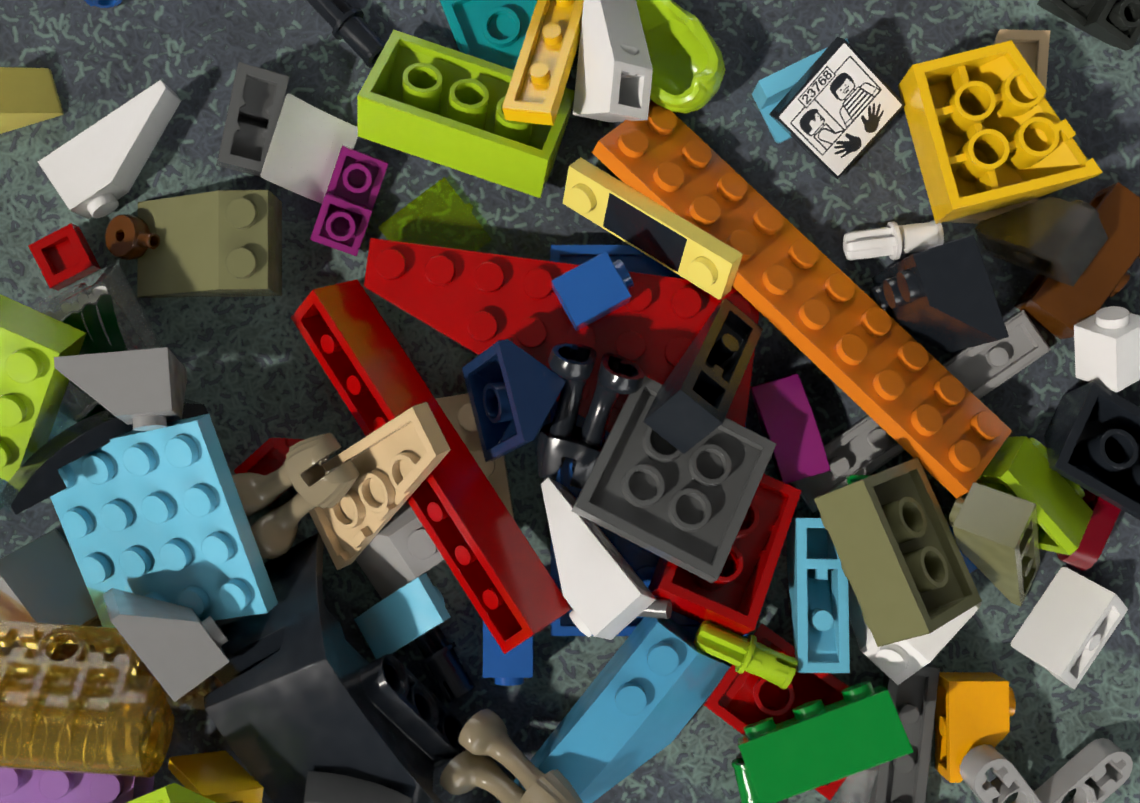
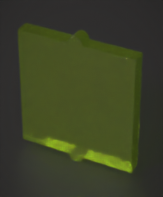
M445 177L378 226L387 240L477 252L492 241L491 237L472 214L473 206L462 201Z

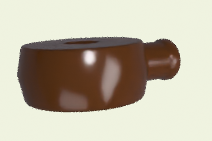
M132 214L114 217L106 229L105 240L108 250L114 256L124 260L137 259L146 252L147 248L156 249L160 244L159 236L156 233H150L145 221Z

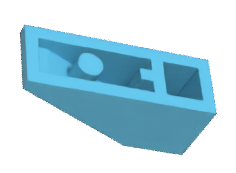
M792 518L787 532V573L795 658L798 660L796 671L798 673H850L848 579L842 570L840 558L828 531L823 526L821 518Z

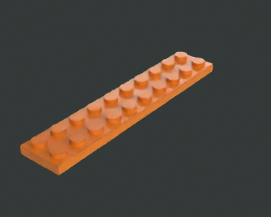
M651 101L649 103L648 120H625L597 142L592 153L623 183L741 252L743 256L732 286L913 458L918 457L921 465L956 499L969 492L973 482L976 483L1012 432L996 414L984 405L885 310L881 309L873 299L672 111Z

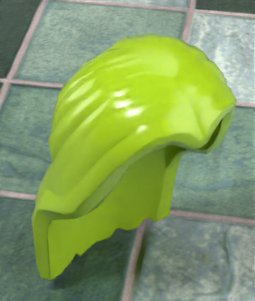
M636 0L653 68L650 100L672 112L690 113L702 109L718 92L725 75V65L721 50L702 22L695 15L681 8L673 0Z

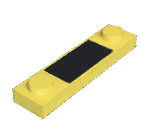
M580 157L569 165L563 198L564 205L715 298L721 300L731 291L743 256L741 252Z

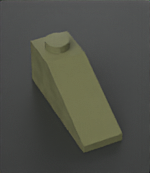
M973 482L966 498H957L949 516V525L953 527L956 544L959 550L1011 603L1021 607L1040 567L1036 504Z

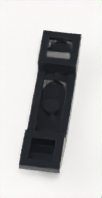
M184 399L182 419L208 414L204 404ZM104 410L65 429L38 449L18 469L0 494L3 504L16 515L66 489L67 487L57 469L110 443L109 439L132 431L133 424L127 425L108 410Z

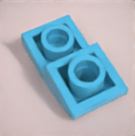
M425 573L398 589L354 620L375 658L378 659L386 654H393L451 616L445 608L441 592L433 586Z

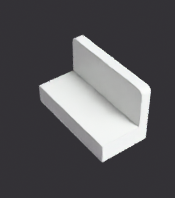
M1062 567L1011 641V646L1075 690L1128 611V608L1112 591L1067 567Z

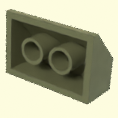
M918 457L814 498L823 526L831 537L840 558L842 570L852 586L861 607L864 622L870 629L877 647L930 634L982 602Z

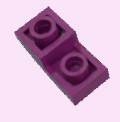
M342 145L310 240L357 256L389 162Z
M794 373L750 386L762 433L767 436L768 440L776 443L772 457L779 481L788 484L831 471L822 439L799 375Z

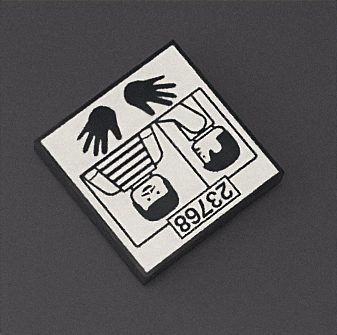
M837 37L769 115L832 177L839 179L905 104L845 39Z

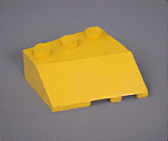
M1012 40L914 64L898 85L901 100L905 104L904 111L935 224L1031 201L1103 173L1093 158L1088 160L1073 137L1076 133L1066 119L1061 121L1044 97L1046 89Z

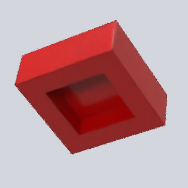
M72 223L28 245L49 288L57 291L101 269L80 227Z

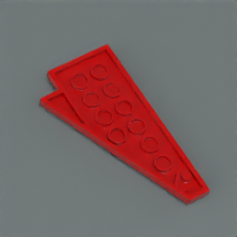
M370 238L364 287L477 355H480L497 341L508 339L552 370L549 366L548 358L555 345L568 343L594 348L597 352V358L592 373L586 382L578 415L585 419L596 389L601 359L605 353L617 354L634 362L644 371L646 377L663 385L717 305L724 298L729 300L757 325L759 320V311L733 286L731 291L719 300L686 279L629 272L634 286L628 289L631 295L629 303L576 331L552 289L551 281L579 265ZM754 352L726 415V418L743 427L746 424ZM560 394L557 397L556 402H559ZM619 394L607 423V432L610 433L629 394Z

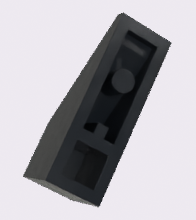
M724 298L717 305L659 389L643 422L683 454L689 451L723 424L763 329L729 300Z

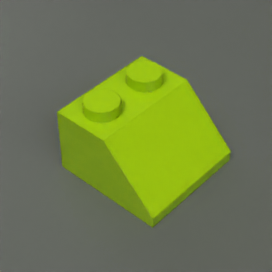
M1027 436L1008 437L976 483L1035 503L1039 549L1070 556L1078 549L1093 514L1092 509L1082 499L1085 496L1083 489L1078 484L1049 468L1046 447L1032 437L1028 438Z

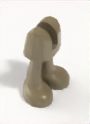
M329 432L310 437L289 447L284 464L268 475L264 476L256 473L232 475L247 517L263 510L279 494L291 486L298 492L283 505L261 516L251 526L262 558H278L290 550L296 538L298 522L316 507L323 509L333 508L348 493L359 477L360 473L351 460L327 472L322 466L329 459L330 455L342 447L332 433Z
M490 709L480 710L464 725L458 740L467 750L454 757L445 767L440 777V785L452 795H462L475 787H479L494 795L501 803H583L570 782L558 769L551 770L545 774L519 750L509 737L506 725L501 717ZM495 760L505 766L520 781L526 791L517 785L500 768Z

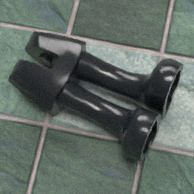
M565 343L555 345L552 348L548 358L549 366L552 371L566 380V383L561 390L552 423L544 425L539 433L537 465L540 478H550L556 481L559 468L562 467L565 458L568 457L573 459V473L569 486L579 489L583 488L606 441L604 435L619 394L636 393L643 385L644 371L637 364L613 353H605L602 356L596 389L581 428L576 426L577 416L586 382L592 373L597 358V352L594 348L581 344Z

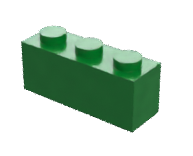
M866 681L842 690L841 693L844 699L824 706L822 700L818 699L792 709L795 717L775 724L773 717H769L745 726L746 736L737 738L738 747L760 803H777L913 753L914 751L889 691L883 686L873 688L871 681Z

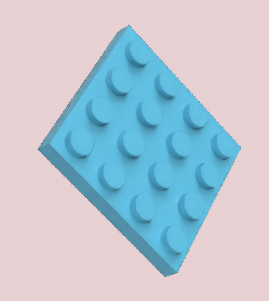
M209 414L168 422L165 428L150 431L132 430L109 439L110 443L57 469L67 488L50 498L106 635L120 634L110 621L103 594L111 588L192 608L201 621H204L209 616L213 620L264 614L268 613L278 604Z

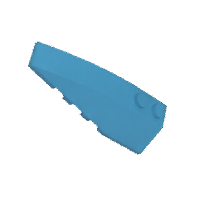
M644 617L530 761L545 774L551 770L558 769L570 782L583 803H593L672 743L713 692L731 664L697 649L694 643L695 636L671 618ZM516 778L514 782L526 791V789L523 787L520 781Z

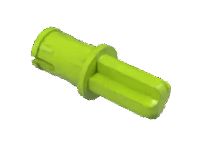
M703 621L695 635L694 643L697 649L735 665V672L739 674L746 671L784 690L788 688L795 675V667L798 664L796 658L766 647L757 642V637L752 634L745 638L709 621Z

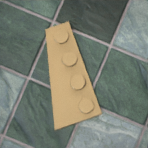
M427 402L411 407L322 464L327 472L351 460L360 473L348 493L333 508L323 509L316 507L309 512L337 570L354 562L451 450Z

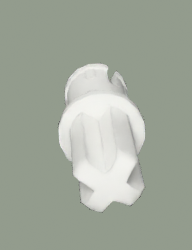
M935 220L906 225H898L895 221L888 222L887 226L883 228L846 233L843 238V251L846 259L850 261L889 256L892 260H898L901 254L921 252L943 245V227L941 223L935 224Z

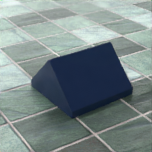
M508 339L497 341L462 367L485 462L496 460L533 441L566 383V380Z

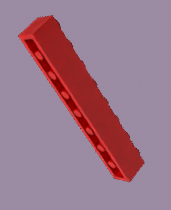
M358 279L313 289L292 315L291 319L365 436H368L411 407L424 402L428 403L451 450L407 499V502L501 650L506 654L572 610L571 606Z

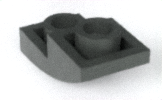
M1039 0L1037 3L1041 8L1100 41L1125 51L1132 49L1140 36V0Z

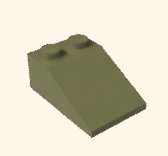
M218 190L138 202V217L145 221L150 233H156L159 236L160 244L156 249L147 248L146 252L138 258L137 297L282 296V201L269 190Z

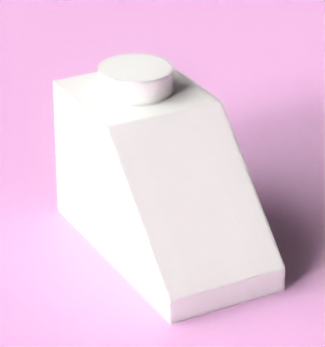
M1110 306L1099 309L1096 314L1075 324L1076 378L1090 383L1095 381L1114 392H1119L1139 381L1140 315L1130 313L1123 307Z

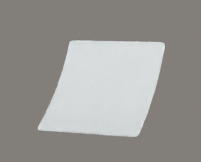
M288 93L262 168L261 177L322 204L341 147L344 145L354 149L358 137V127Z

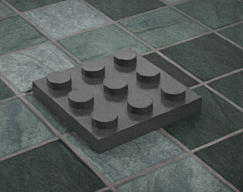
M644 376L642 387L636 393L628 395L571 511L713 583L718 580L776 443L725 417L723 424L683 454L643 422L662 384Z

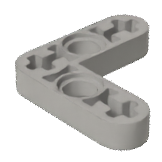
M1106 738L1096 739L1085 746L1033 792L1006 757L992 745L983 744L974 747L964 756L960 765V774L981 803H1003L1010 795L1018 792V795L1013 803H1061L1067 793L1075 788L1074 797L1067 803H1102L1129 778L1132 772L1133 761L1131 756L1111 740ZM988 769L996 776L991 782L987 780L985 775Z

